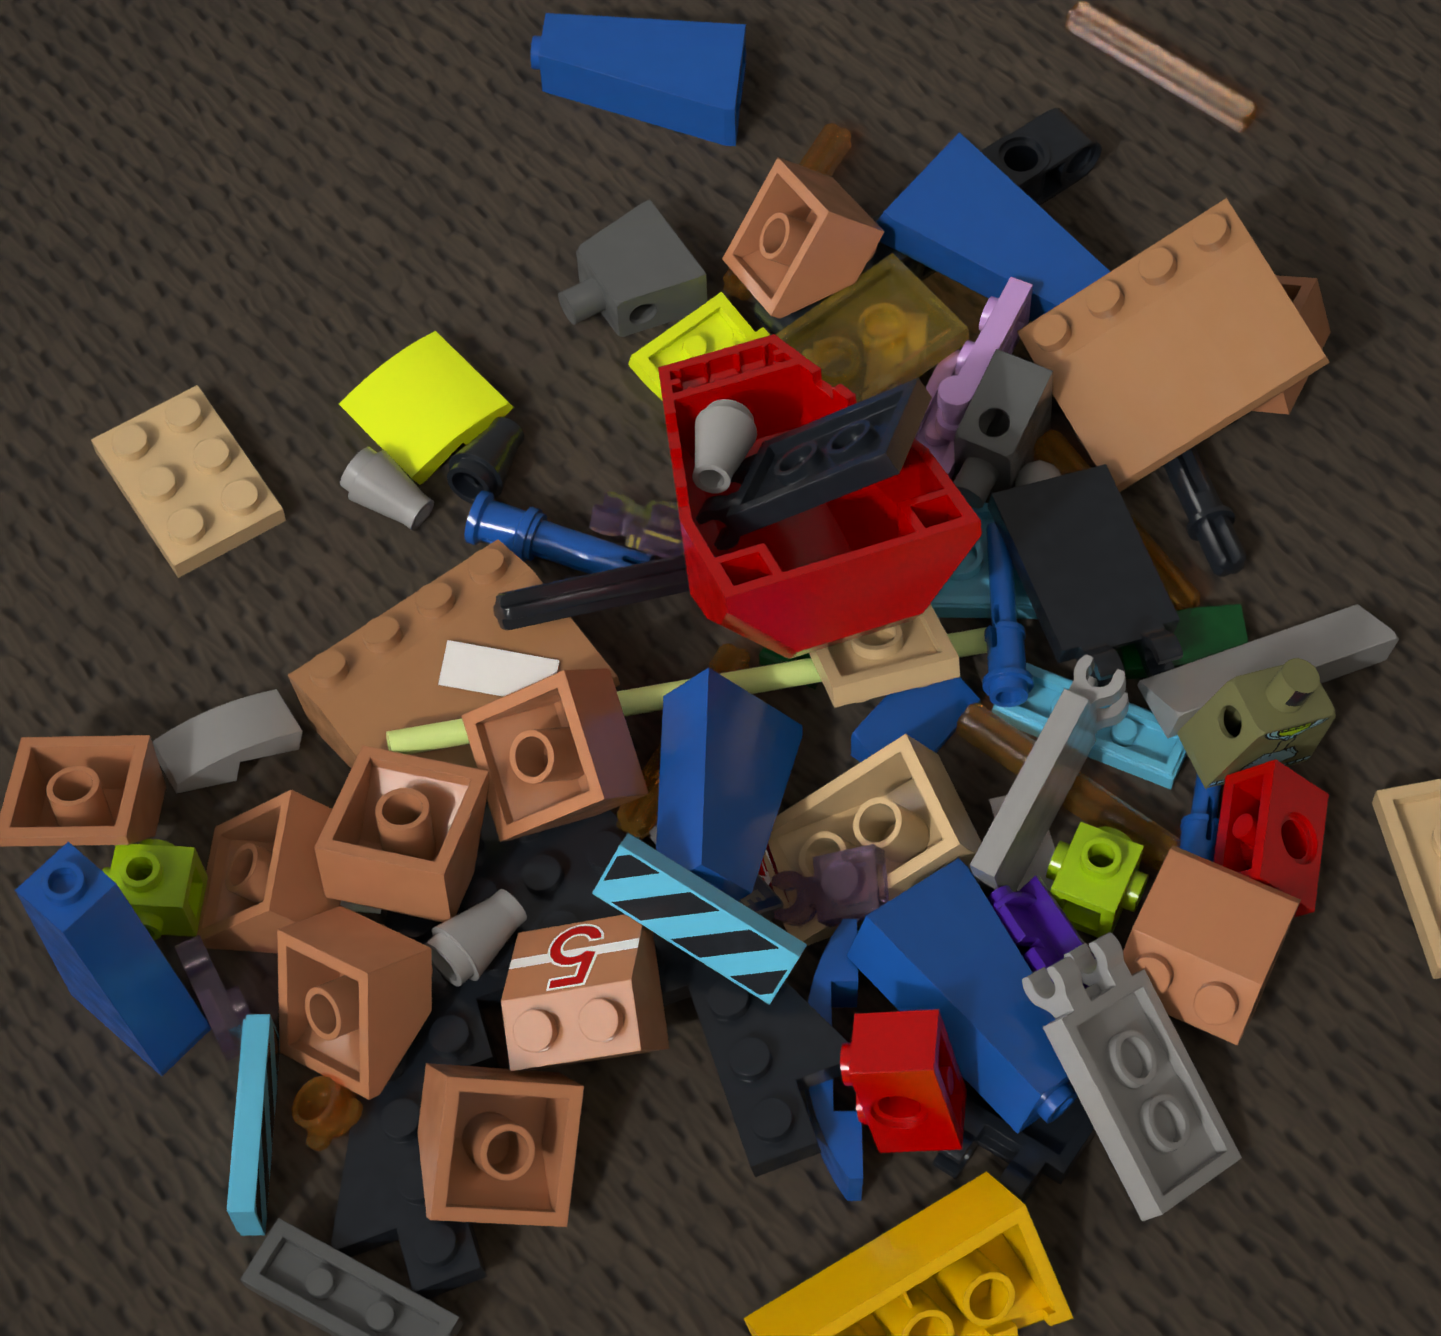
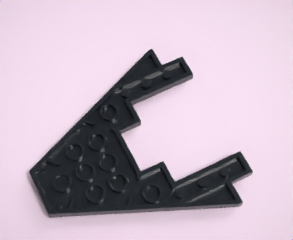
M486 799L474 874L456 915L485 901L498 890L504 889L514 896L523 907L527 920L514 931L477 981L468 979L461 986H455L446 980L432 964L431 1013L381 1094L368 1100L356 1093L331 1240L332 1247L352 1257L399 1240L412 1290L426 1299L488 1277L472 1222L429 1220L426 1216L417 1133L426 1063L500 1068L482 1009L501 1003L518 933L624 915L621 911L592 894L626 835L629 833L641 840L611 810L593 817L500 842ZM387 911L385 926L419 943L425 944L433 937L432 929L442 922ZM653 932L663 1006L665 1007L692 997L754 1176L758 1177L822 1153L800 1091L841 1076V1047L843 1043L848 1042L786 981H784L769 1005Z

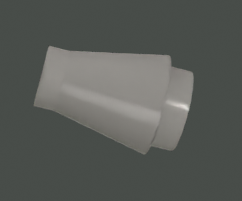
M728 399L717 400L709 404L696 417L695 467L692 479L695 485L705 492L721 493L729 488L733 475L757 439L754 417L743 404Z
M370 447L362 449L350 461L341 477L340 486L349 492L348 499L396 520L412 531L422 524L434 506V501L417 487L384 450L377 453Z
M500 889L485 901L432 929L433 937L424 945L432 948V964L438 972L453 985L461 986L468 979L477 981L514 931L527 920V915L514 896L508 891Z

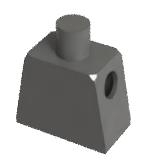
M650 199L641 203L580 244L576 251L580 283L558 293L562 310L573 325L601 312L615 333L620 337L684 318L708 301L705 271Z
M996 349L954 437L955 475L957 477L953 483L970 506L975 509L983 507L990 492L995 493L1015 487V480L1018 477L1019 471L1027 463L1032 462L1051 428L1053 371L999 349Z

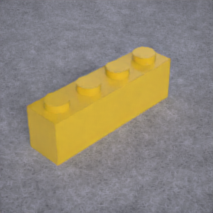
M987 1171L744 1317V1321L752 1336H1018V1329L1043 1320L1048 1325L1053 1326L1073 1319L1026 1205Z

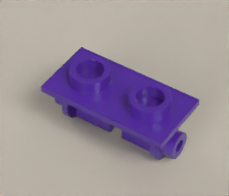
M1035 875L1017 892H1013L1010 886L1005 885L994 890L987 898L1032 973L1043 967L1047 970L1049 966L1062 960L1064 954L1084 944V941L1040 876ZM1083 983L1085 989L1089 987L1088 985Z

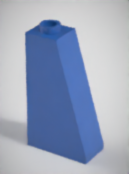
M557 13L545 14L542 36L534 35L531 43V68L533 70H540L543 92L724 146H736L747 64L746 24Z
M960 132L892 202L876 222L885 231L880 242L988 299L991 296L999 298L1010 277L1033 284L1030 321L1039 318L1111 272Z
M711 668L705 669L664 695L656 850L737 901L751 894L802 739L803 725Z
M67 842L15 889L70 994L161 1076L211 1030L209 1023L118 885L70 842Z
M959 858L866 915L846 956L899 1011L939 1009L962 1077L1017 1134L1040 1117L1047 1124L1053 1122L1070 1107L1077 1094L1072 1088V1084L1043 1029V1026L1055 1020V1018L1048 1011L1032 1003L1026 995L1022 979L1032 974V971L973 874Z

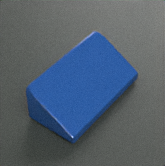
M961 677L934 683L926 687L913 688L886 695L852 733L851 756L862 762L904 734L909 735L937 753L977 709L981 700Z

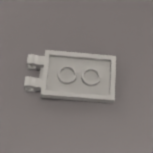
M1086 654L1077 662L1074 668V680L1069 690L1064 688L970 863L973 876L987 898L994 890L1005 885L1010 886L1013 892H1016L1096 742L1095 734L1102 728L1117 725L1125 718L1129 709L1128 693L1125 692L1126 677L1124 671L1117 669L1108 685L1098 687L1097 679L1090 676L1095 667L1094 658Z
M1111 932L1089 943V947L1084 943L1064 954L1062 960L1049 966L1047 970L1043 967L1022 979L1024 991L1031 1002L1048 1011L1055 1018V1020L1043 1026V1029L1142 1221L1163 1215L1242 1158L1145 969L1134 974L1130 973L1124 961L1121 944ZM1083 983L1088 985L1089 987L1085 989Z

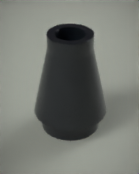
M497 417L486 430L452 456L449 461V472L447 474V482L451 490L458 497L473 504L477 495L483 490L493 493L494 498L498 497L503 490L517 450L524 441V433L521 427L509 418Z

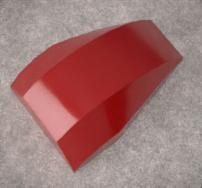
M775 334L658 367L690 595L707 619L791 659L913 621L924 613L981 537V519L931 451L917 439H914L900 474L743 535L733 548L718 550L714 543L720 530L726 525L718 520H710L699 525L695 519L706 499L715 495L725 496L734 493L740 489L741 484L731 482L729 488L724 492L708 493L698 488L693 482L692 474L695 467V420L698 414L712 402L722 399L734 400L746 406L752 413L757 428V439L745 458L758 452L762 442L856 404V394L842 384L834 387L829 385L822 379L820 367Z

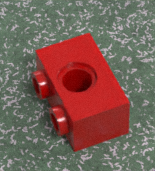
M1276 759L1226 775L1213 862L1301 899L1294 918L1315 912L1329 794Z
M939 1009L854 1014L852 1042L843 1043L841 1047V1075L845 1086L854 1087L858 1120L862 1122V1126L869 1125L879 1153L962 1150L967 1089Z

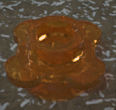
M327 1076L315 1077L304 1084L297 1093L292 1106L293 1119L299 1126L307 1130L306 1144L314 1151L325 1150L331 1144L332 1138L345 1134L351 1126L358 1122L363 1111V1104L356 1098H353L348 1088Z

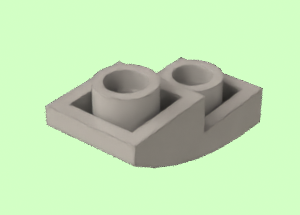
M277 689L231 701L197 715L155 739L153 746L158 762L177 794L237 781L240 762L299 750L302 729Z

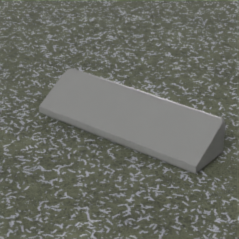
M1356 604L1140 680L1137 686L1168 739L1176 736L1177 732L1227 681L1236 676L1283 665L1290 659L1300 658L1308 661L1317 669L1320 682L1324 683L1387 660L1399 638L1390 627Z

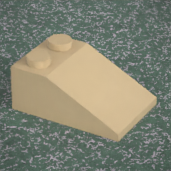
M904 734L776 816L768 844L788 900L766 852L763 858L774 892L784 904L779 915L786 931L808 946L831 937L843 919L857 918V927L861 926L866 915L957 858L972 873L970 863L982 842L939 755L909 735Z

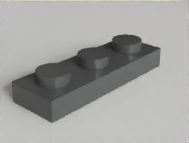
M280 1218L277 1219L240 1279L246 1288L332 1336H457L463 1326L459 1316Z

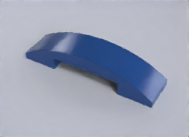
M857 918L843 919L831 936L815 972L808 998V1004L831 1026V1007H857L858 968L846 956L857 935ZM833 1079L810 1086L805 1089L809 1119L822 1152L820 1153L822 1159L846 1200L861 1201L863 1186L862 1122L858 1120L857 1111H833Z

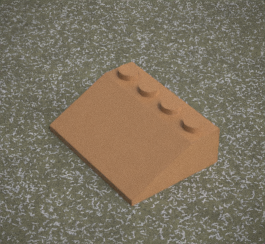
M1227 198L1017 331L1034 364L1053 371V396L1095 465H1107L1119 492L1330 363Z
M498 539L288 674L310 725L351 769L362 745L388 750L386 731L461 719V715L503 697L438 685L447 640L559 660L557 673L563 670L609 668L615 687L620 685L616 673L571 617L509 631L500 628L493 612L496 596L502 592L540 585L543 582L525 562ZM470 744L409 754L477 769Z

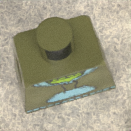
M1293 658L1286 661L1283 665L1236 676L1227 681L1177 732V735L1202 784L1207 789L1224 784L1226 775L1274 759L1287 767L1308 760L1336 717L1335 708L1320 682L1317 669L1304 659ZM1241 729L1237 737L1231 735L1234 731Z

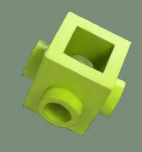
M1080 822L1071 844L1059 841L1046 873V878L1054 881L1050 893L1074 928L1097 938L1109 932L1113 934L1123 908L1132 912L1136 911L1149 877L1148 874L1139 871L1144 846L1132 842L1125 833L1115 828L1106 826L1096 828Z
M145 839L140 841L139 844L115 845L111 867H104L102 871L118 885L153 940L160 938L161 935L197 937L208 876L195 847L175 846L170 842L160 839Z

